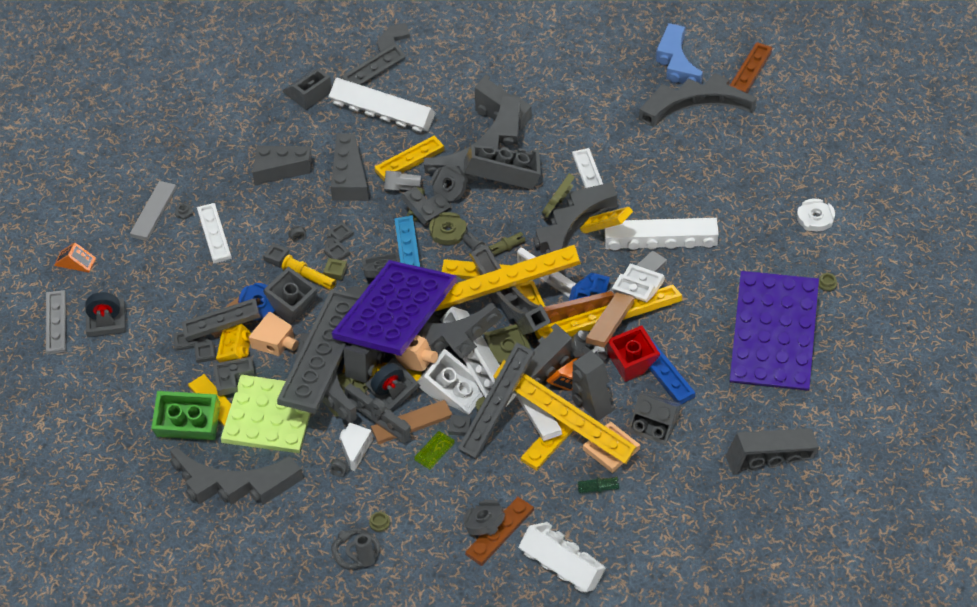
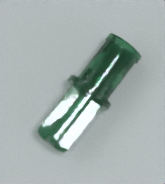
M617 476L603 479L596 477L594 480L579 481L577 487L579 493L596 491L601 493V491L618 490L619 483L617 481L619 480Z

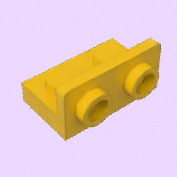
M243 324L222 330L216 360L219 363L248 357L250 347L249 336L251 332Z

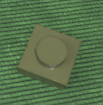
M329 258L323 274L333 279L342 280L347 268V261Z

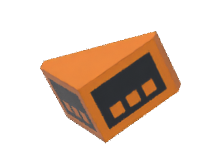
M73 243L60 252L54 266L89 273L96 257L77 243Z
M579 357L560 368L546 381L549 384L571 391L573 384V362L579 359Z

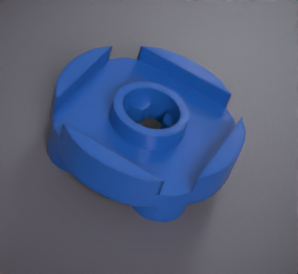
M254 283L244 287L238 299V303L253 298L256 300L257 298L261 299L262 305H258L261 317L254 319V321H262L268 312L274 313L275 311L263 292L268 285L263 283Z

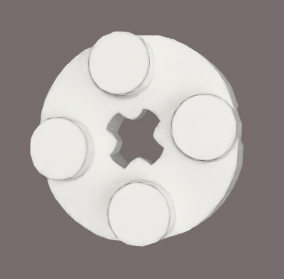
M808 199L802 203V206L797 211V220L807 231H824L832 227L835 218V210L832 205L823 203L821 199Z

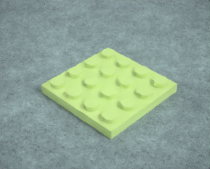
M241 375L221 436V443L300 453L311 413L277 405V398L286 381Z

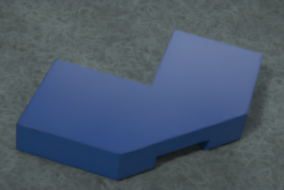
M590 273L572 287L569 301L588 297L591 292L595 294L607 292L610 277Z

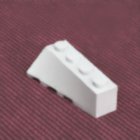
M548 522L528 527L518 547L524 551L527 557L537 559L541 562L542 567L558 573L557 576L575 584L574 587L581 592L592 591L596 588L606 567L588 553H580L579 546L574 542L563 540L565 535L560 531L554 532L550 530L552 525Z

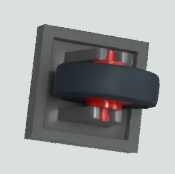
M107 292L95 293L87 298L85 302L87 337L126 332L124 298L118 299L115 295Z
M394 357L384 367H381L365 384L377 398L384 402L386 408L392 412L421 386Z

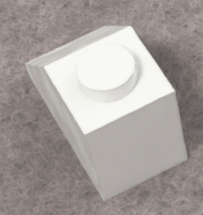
M349 423L347 428L342 430L340 440L351 470L355 471L373 441L372 431Z

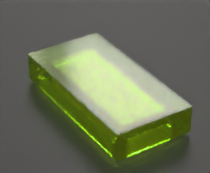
M438 431L417 453L414 460L431 470L455 444V440Z

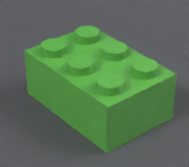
M157 391L151 429L156 437L215 440L221 402L216 394Z

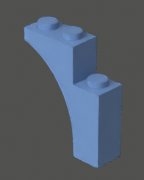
M669 23L657 48L656 62L662 65L668 64L666 80L684 84L689 78L702 84L703 71L694 67L682 51L681 46L685 38V27Z

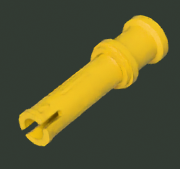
M287 255L282 262V270L290 267L295 272L300 273L302 277L329 290L333 289L337 283V280L308 267L306 262L293 259L292 255Z

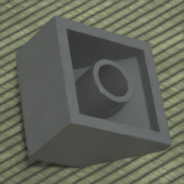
M287 267L263 292L275 312L292 324L316 301L318 288L290 267Z

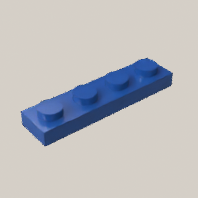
M654 343L660 353V357L648 369L675 402L683 404L695 398V391Z

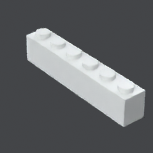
M337 77L329 94V98L337 106L343 107V105H347L350 110L359 112L360 109L365 111L364 114L374 117L378 115L381 116L380 119L390 122V120H393L401 127L405 128L408 125L412 127V130L420 133L422 130L428 132L436 113L430 107Z
M717 218L625 220L620 225L604 229L605 249L611 250L623 248L631 250L638 248L656 249L657 247L673 249L675 247L693 248L695 246L710 248L718 246Z
M451 307L440 321L448 323L470 315L468 311ZM480 336L473 341L477 347L470 354L466 355L463 360L486 398L496 380L493 375L500 365L484 338ZM515 391L513 392L507 405L517 396Z

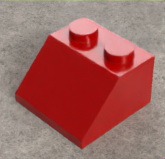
M642 325L610 338L607 343V354L625 382L643 375L660 357L658 349Z

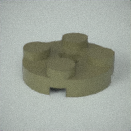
M441 213L439 217L433 218L430 221V236L434 242L442 245L458 244L467 232L466 222L456 213Z

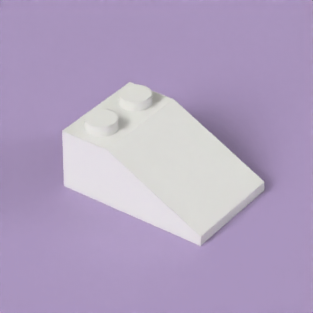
M446 349L438 354L437 361L431 363L417 381L421 385L419 388L429 396L439 401L445 400L447 405L468 415L476 406V401L483 396L469 369Z

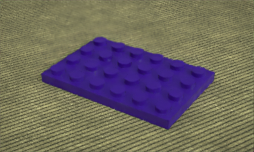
M389 260L333 330L332 337L336 340L402 356L455 285L457 277L453 274Z
M741 271L730 382L809 391L819 278Z

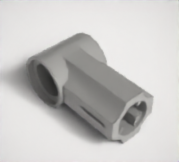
M385 171L384 189L410 190L415 186L420 187V175Z

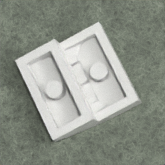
M630 263L624 275H619L612 290L647 302L658 291L665 277L663 274Z

